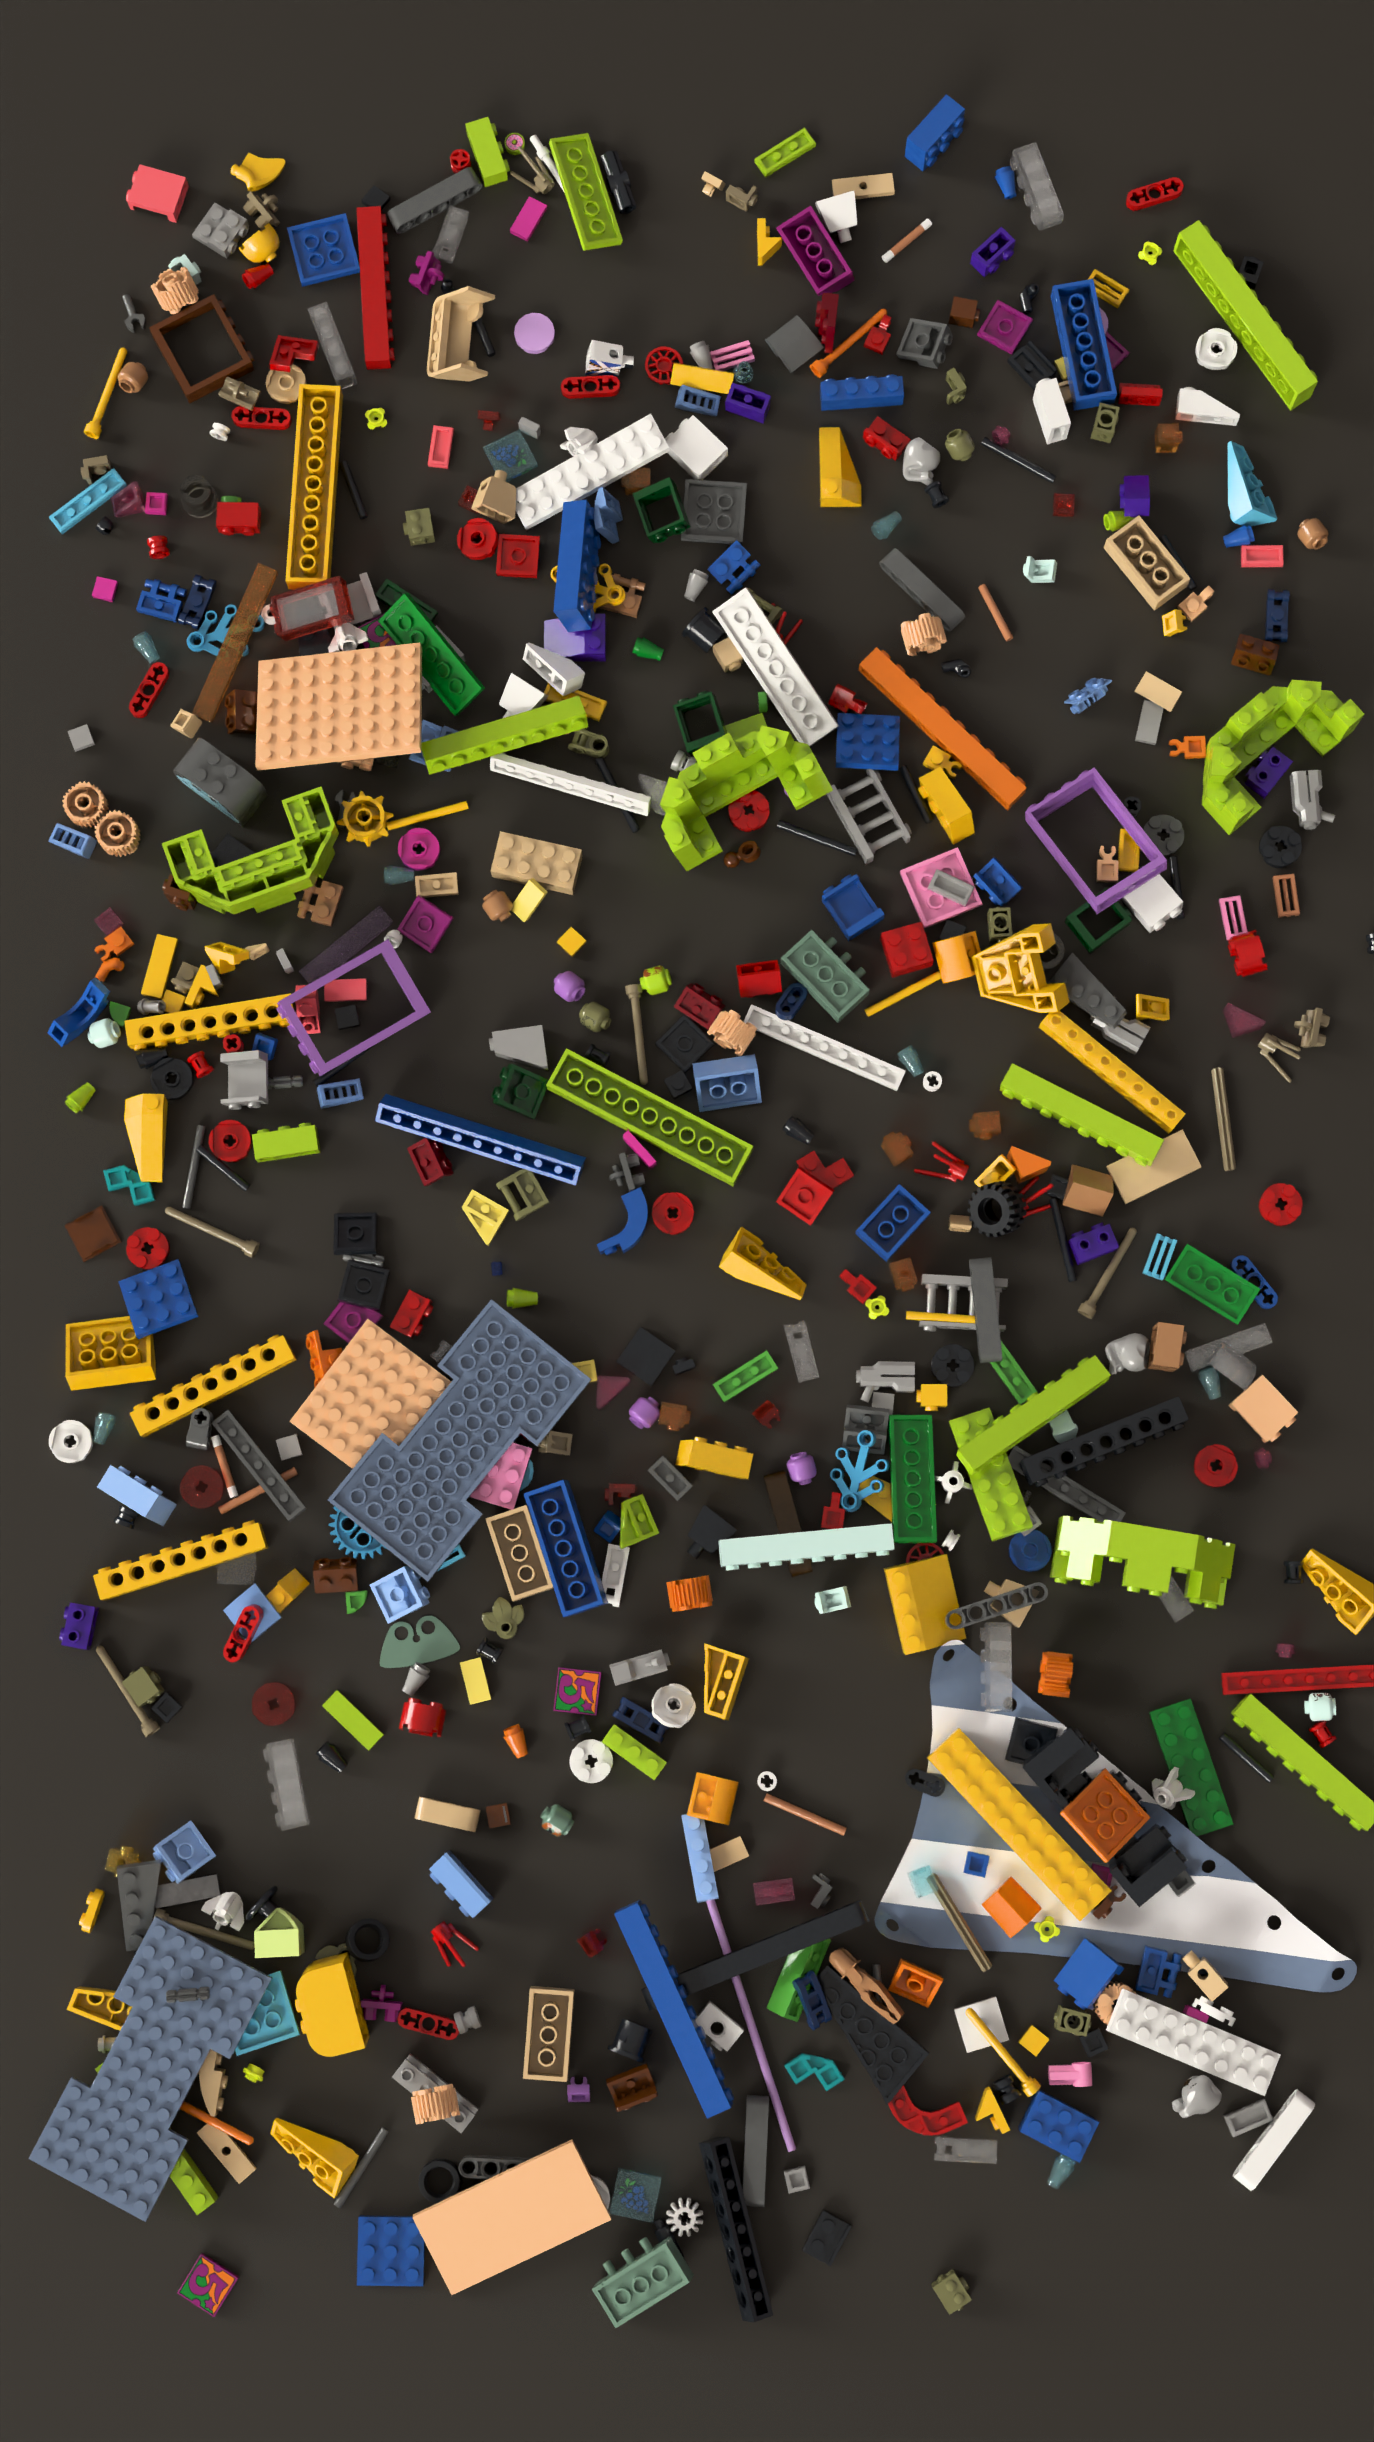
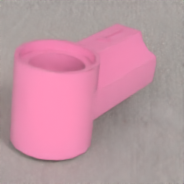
M1073 2062L1071 2065H1048L1049 2085L1092 2086L1091 2062Z

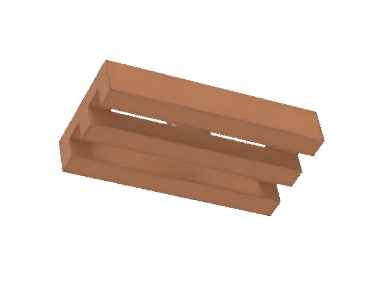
M1295 875L1273 876L1278 918L1284 916L1291 917L1293 915L1299 916L1300 909ZM1286 879L1290 880L1294 907L1292 911L1290 909ZM1279 880H1281L1286 910L1284 912L1282 906Z

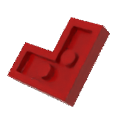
M278 335L269 363L270 370L290 372L294 358L314 361L318 350V341Z
M812 1151L796 1161L798 1167L803 1168L832 1189L854 1177L844 1158L825 1168L815 1151Z

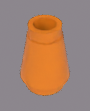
M516 1724L504 1729L503 1738L516 1758L527 1755L528 1751L523 1728Z

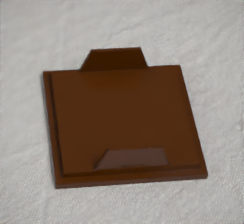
M103 1206L65 1225L83 1262L121 1243Z

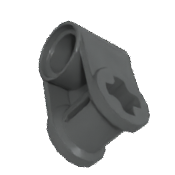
M198 1408L192 1412L186 1437V1447L202 1450L209 1449L212 1422L214 1420L210 1410ZM199 1415L207 1417L206 1421H202V1424L201 1420H198Z

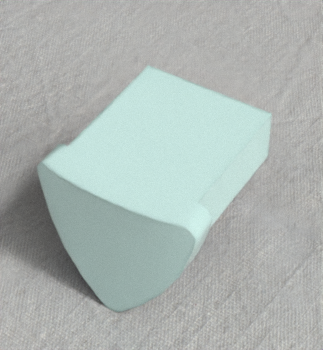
M1067 1410L1049 1422L1052 1435L1058 1443L1061 1444L1076 1438L1078 1427L1073 1423Z

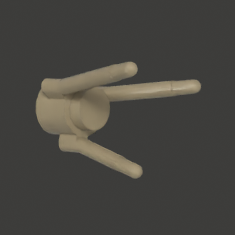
M519 146L518 150L537 173V176L534 178L535 185L513 171L510 174L532 188L537 194L540 192L547 194L555 185L554 179L549 175L538 156L535 157V160L542 172L523 148Z
M1266 1033L1258 1044V1047L1262 1049L1260 1054L1265 1056L1289 1083L1292 1082L1291 1078L1270 1056L1269 1052L1273 1054L1278 1048L1296 1059H1300L1301 1056L1290 1049L1301 1051V1048L1281 1040L1273 1034Z

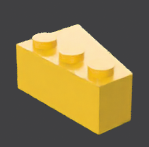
M941 766L920 777V787H918V790L923 799H927L931 811L937 816L952 844L954 845L974 834L972 811Z
M695 1437L694 1440H680L675 1465L692 1467L696 1470H705L739 1479H748L753 1454L748 1453L747 1448L735 1446L734 1449L727 1448L726 1443L715 1441L713 1445L707 1443L705 1438Z
M704 1643V1713L729 1721L749 1658Z

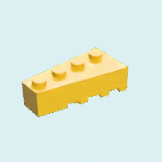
M80 1986L75 1988L67 2010L120 2031L132 2007L114 1998L113 1996L116 1992L114 1990Z

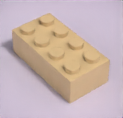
M1137 516L1106 539L1104 549L1154 611L1187 587L1190 577L1140 516Z
M500 831L491 867V875L493 878L524 885L534 878L544 889L573 895L583 857L582 849Z
M527 1505L486 1518L512 1601L515 1602L553 1589L554 1587Z
M530 1987L523 2079L568 2081L575 1989Z

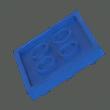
M346 213L287 227L302 287L360 273V266Z
M838 713L837 723L839 727H837L835 768L898 771L900 716Z
M179 1259L118 1281L138 1339L199 1317Z
M359 2215L357 2286H424L425 2242L412 2218L413 2216Z

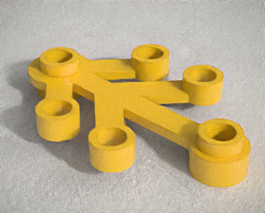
M606 563L600 565L599 573L604 577L607 587L601 586L599 582L595 585V593L603 596L596 599L593 605L594 613L597 608L608 603L614 606L620 605L626 597L625 590L620 585H615L611 575L612 569ZM558 566L551 570V578L555 583ZM604 568H608L607 573H602ZM619 593L617 598H612L613 594Z

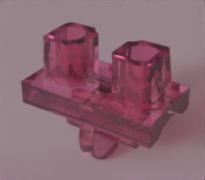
M792 1878L753 1883L756 1906L795 1900Z

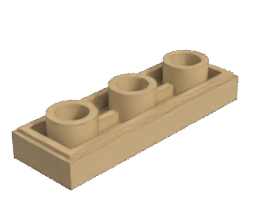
M892 173L832 180L833 196L854 191L855 199L895 194Z
M206 2124L197 2132L238 2184L257 2169L230 2135L209 2124ZM224 2147L230 2148V2154L224 2152Z

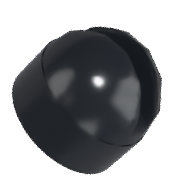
M105 516L100 520L95 529L103 535H108L114 526L112 521Z

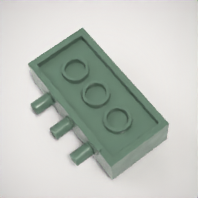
M811 930L781 957V964L839 1023L869 995V989L860 980L866 971L860 967L853 973L845 965L852 958L851 955L845 952L839 958L831 950L837 944L836 939L831 937L824 943Z
M647 2237L642 2238L639 2242L645 2252L634 2258L628 2248L623 2250L621 2254L626 2264L617 2270L610 2260L603 2263L608 2275L599 2280L592 2288V2291L615 2328L685 2286L693 2278L694 2274L671 2237L666 2238L654 2247Z

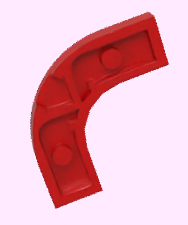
M904 2085L888 2104L892 2114L905 2128L921 2135L933 2136L944 2134L968 2123L959 2101L936 2111H924L912 2103Z

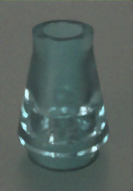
M746 361L737 364L733 370L734 378L740 383L749 382L753 377V368Z
M893 511L891 514L875 521L871 527L875 537L879 540L886 539L898 523L902 521L900 514Z
M146 631L132 639L134 642L133 646L148 660L149 664L154 663L160 658L152 636L148 635Z
M394 865L384 867V884H389L390 886L414 881V869Z
M912 1045L897 1053L899 1056L898 1060L913 1077L924 1072L917 1050Z
M1215 1367L1200 1370L1198 1378L1207 1392L1209 1400L1221 1397L1219 1371H1216Z
M99 1412L98 1416H95L93 1442L105 1445L116 1423L114 1421L116 1416L105 1412Z
M1063 2154L1056 2157L1047 2183L1051 2187L1059 2189L1060 2185L1075 2170V2161Z

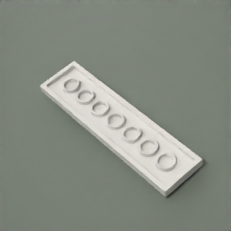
M651 414L593 445L592 449L587 453H579L516 488V512L525 529L528 530L563 510V502L582 500L597 492L599 488L606 487L669 452L670 448Z
M745 587L712 611L798 742L812 746L839 727L748 588Z
M1123 1988L1106 2028L1107 2031L1263 2096L1267 2092L1281 2055Z

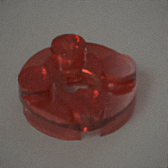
M204 1465L192 1467L185 1473L183 1480H181L180 1492L182 1498L193 1507L199 1509L212 1507L223 1496V1479L213 1468ZM200 1481L208 1485L204 1493L196 1489Z
M282 1683L264 1684L258 1688L253 1696L252 1712L265 1725H281L288 1721L295 1712L296 1701L291 1689ZM277 1698V1703L280 1704L279 1708L271 1710L268 1702Z

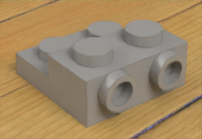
M214 202L192 236L227 259L230 253L235 252L241 237L243 238L247 235L249 224L246 218L231 209L228 211Z

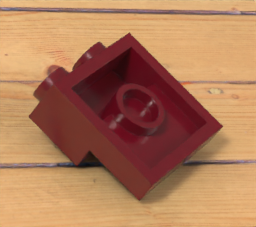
M823 293L822 301L817 302L816 313L818 314H816L815 327H819L818 336H822L821 344H825L824 353L832 354L839 294Z

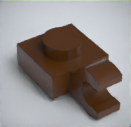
M1116 1884L1110 1888L1112 1891L1090 1911L1098 1920L1101 1917L1106 1918L1111 1913L1113 1902H1121L1126 1898L1124 1892L1119 1897L1114 1895V1891L1118 1888Z

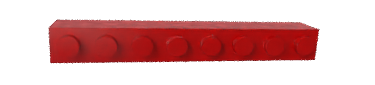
M381 206L358 207L356 209L365 363L367 370L391 368V361H395L394 348H390V341H394L393 329H389V322L393 320L392 310L388 309V303H391V291L387 290V284H390V273L386 271V265L389 264V254L385 252L384 246L388 245L387 233H384L383 226H387L386 213L382 214Z

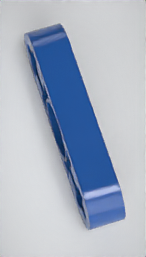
M1243 1255L1234 1258L1230 1265L1231 1270L1242 1277L1246 1273L1243 1269L1238 1270L1236 1268L1238 1265L1236 1261L1240 1263L1244 1261L1246 1264L1244 1269L1247 1272L1250 1269L1253 1271L1245 1279L1248 1281L1250 1277H1257L1260 1281L1258 1288L1261 1290L1264 1286L1266 1289L1263 1293L1266 1296H1272L1270 1300L1272 1304H1269L1268 1302L1263 1303L1264 1296L1262 1293L1258 1296L1256 1295L1254 1300L1263 1309L1274 1307L1278 1301L1276 1292L1249 1258Z

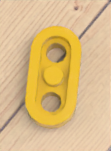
M97 1888L94 1892L90 1891L86 1904L89 1905L87 1912H83L79 1921V1925L82 1926L81 1931L92 1932L105 1896V1891Z

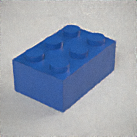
M946 94L907 137L905 158L922 171L927 167H931L936 162L938 154L940 152L944 153L948 149L950 141L953 138H958L962 133L965 108Z
M899 1184L856 1230L855 1234L887 1262L929 1217L931 1212Z
M1039 2089L1033 2095L1018 2126V2130L1080 2163L1098 2127L1099 2121Z

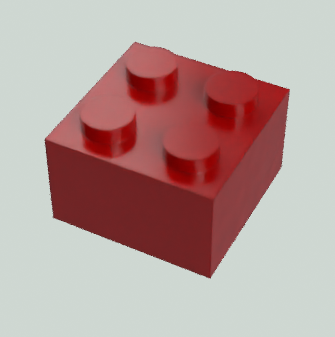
M922 921L881 933L880 940L892 978L932 967L934 960Z

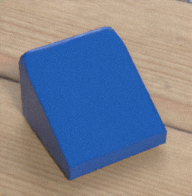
M608 1510L593 1531L611 1543L620 1531L621 1518Z

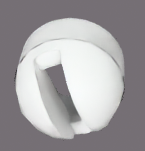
M391 930L384 937V941L389 939L393 948H398L403 937L398 930Z

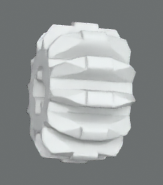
M678 2198L679 2206L672 2202L670 2206L673 2210H667L666 2212L668 2216H671V2218L666 2220V2223H674L670 2229L671 2232L676 2231L678 2228V2236L681 2237L683 2230H686V2234L689 2237L691 2236V2228L698 2232L699 2228L696 2224H703V2220L698 2218L703 2215V2210L695 2211L699 2203L695 2202L690 2206L691 2198H687L686 2204H683L682 2198ZM683 2212H687L690 2220L686 2219V2222H682L679 2214L683 2215Z

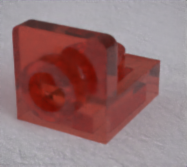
M609 1484V1488H605V1501H609V1506H613L614 1493H618V1497L630 1498L631 1494H635L636 1485Z

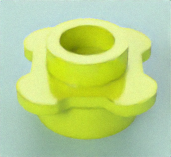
M1145 242L1143 250L1139 252L1138 257L1141 260L1148 261L1150 265H1154L1157 262V257L1162 254V249L1155 243Z
M373 408L366 411L365 417L368 419L367 426L369 429L374 430L375 427H385L387 425L383 408Z
M880 1295L873 1300H866L865 1306L869 1309V1317L871 1319H876L877 1316L888 1315L889 1309L886 1307L884 1296Z
M1046 1916L1045 1920L1036 1922L1034 1925V1929L1039 1932L1040 1939L1043 1942H1048L1050 1938L1060 1934V1929L1055 1926L1054 1919L1051 1916Z
M249 2063L247 2068L243 2069L246 2079L254 2083L257 2080L263 2081L264 2070Z

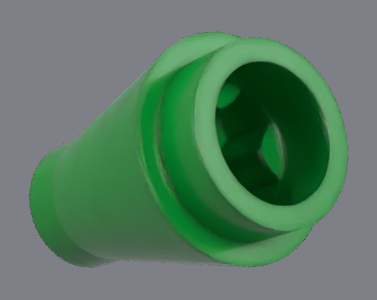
M637 637L632 653L637 654V657L660 661L664 649L658 647L645 637L643 639Z

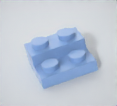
M408 1565L370 1584L388 1624L430 1603L428 1600L430 1598L429 1591L426 1587H422L419 1581L421 1576Z
M191 1820L153 1848L155 1851L153 1853L154 1859L161 1860V1863L167 1868L165 1871L166 1876L171 1882L176 1881L177 1884L216 1856Z

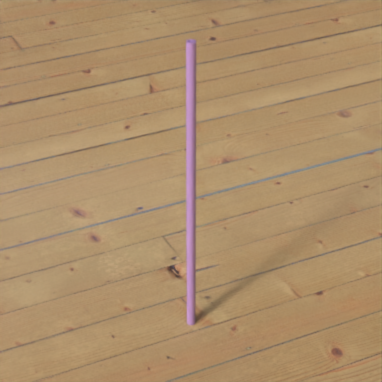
M715 1900L706 1901L723 1955L728 1954L732 1951ZM737 1975L731 1979L787 2150L791 2152L796 2150V2146L740 1975Z

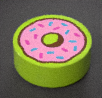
M511 133L505 138V149L509 154H520L519 146L523 150L525 149V141L521 134Z

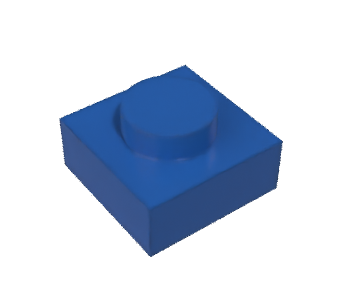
M257 1033L252 1051L260 1050L268 1054V1060H272L278 1039Z
M967 1851L963 1873L985 1878L989 1855Z

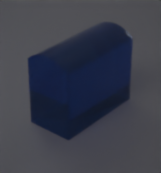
M491 1262L492 1276L503 1275L502 1262Z

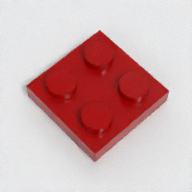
M499 534L496 576L538 578L540 536Z
M799 1167L776 1202L811 1226L835 1190Z

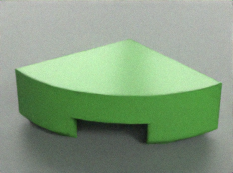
M111 1001L109 1009L112 1019L120 1027L125 1028L124 1021L128 1020L131 1008Z
M368 1590L345 1592L347 1614L354 1613L363 1607L367 1600Z

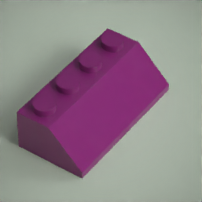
M811 206L776 227L817 295L837 292L855 281L851 269Z

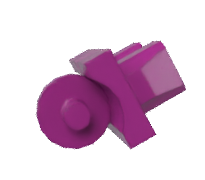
M427 251L426 256L418 255L416 266L420 269L419 274L412 273L409 277V283L413 287L419 288L426 295L429 294L431 286L435 285L436 280L442 281L445 276L440 271L442 267L440 265L441 262L434 257L433 252Z
M381 1985L380 1991L372 1990V1997H378L379 2000H361V2007H364L363 2014L365 2020H376L377 2009H385L384 2021L396 2022L399 2010L402 2009L403 2002L385 2000V1998H394V1992L386 1991V1985Z

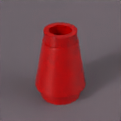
M267 263L245 270L242 278L249 289H256L274 272L270 264Z

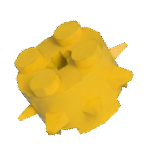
M360 791L359 796L353 798L351 802H342L345 808L343 818L338 820L337 824L346 826L348 830L346 841L351 842L355 839L356 841L365 842L367 847H370L372 841L389 835L386 831V823L388 819L394 817V814L384 812L382 807L383 796L373 799L370 796H365L364 792ZM367 816L368 821L363 822V817Z

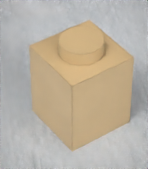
M729 637L713 645V653L725 673L729 670L733 672L741 667L743 657Z

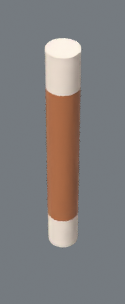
M928 218L887 251L882 256L885 263L890 261L932 225V222Z
M219 1435L213 1436L211 1440L230 1498L237 1497L238 1493Z

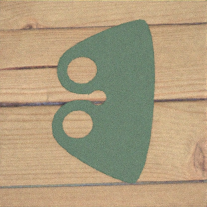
M424 1616L417 1622L416 1631L417 1635L420 1636L419 1642L413 1641L414 1631L410 1624L397 1622L390 1627L384 1640L380 1655V1666L384 1668H400L413 1666L415 1662L423 1664L456 1653L459 1651L460 1645L450 1630L434 1616ZM432 1621L435 1625L434 1632L431 1634L422 1632V1623ZM400 1626L408 1630V1636L404 1640H398L395 1637V1630Z

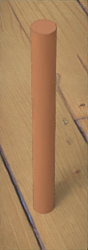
M293 1467L280 1475L287 1481L298 1475V1472ZM259 1485L219 1506L218 1509L221 1514H224L265 1491Z
M766 1793L763 1800L844 1836L847 1829Z

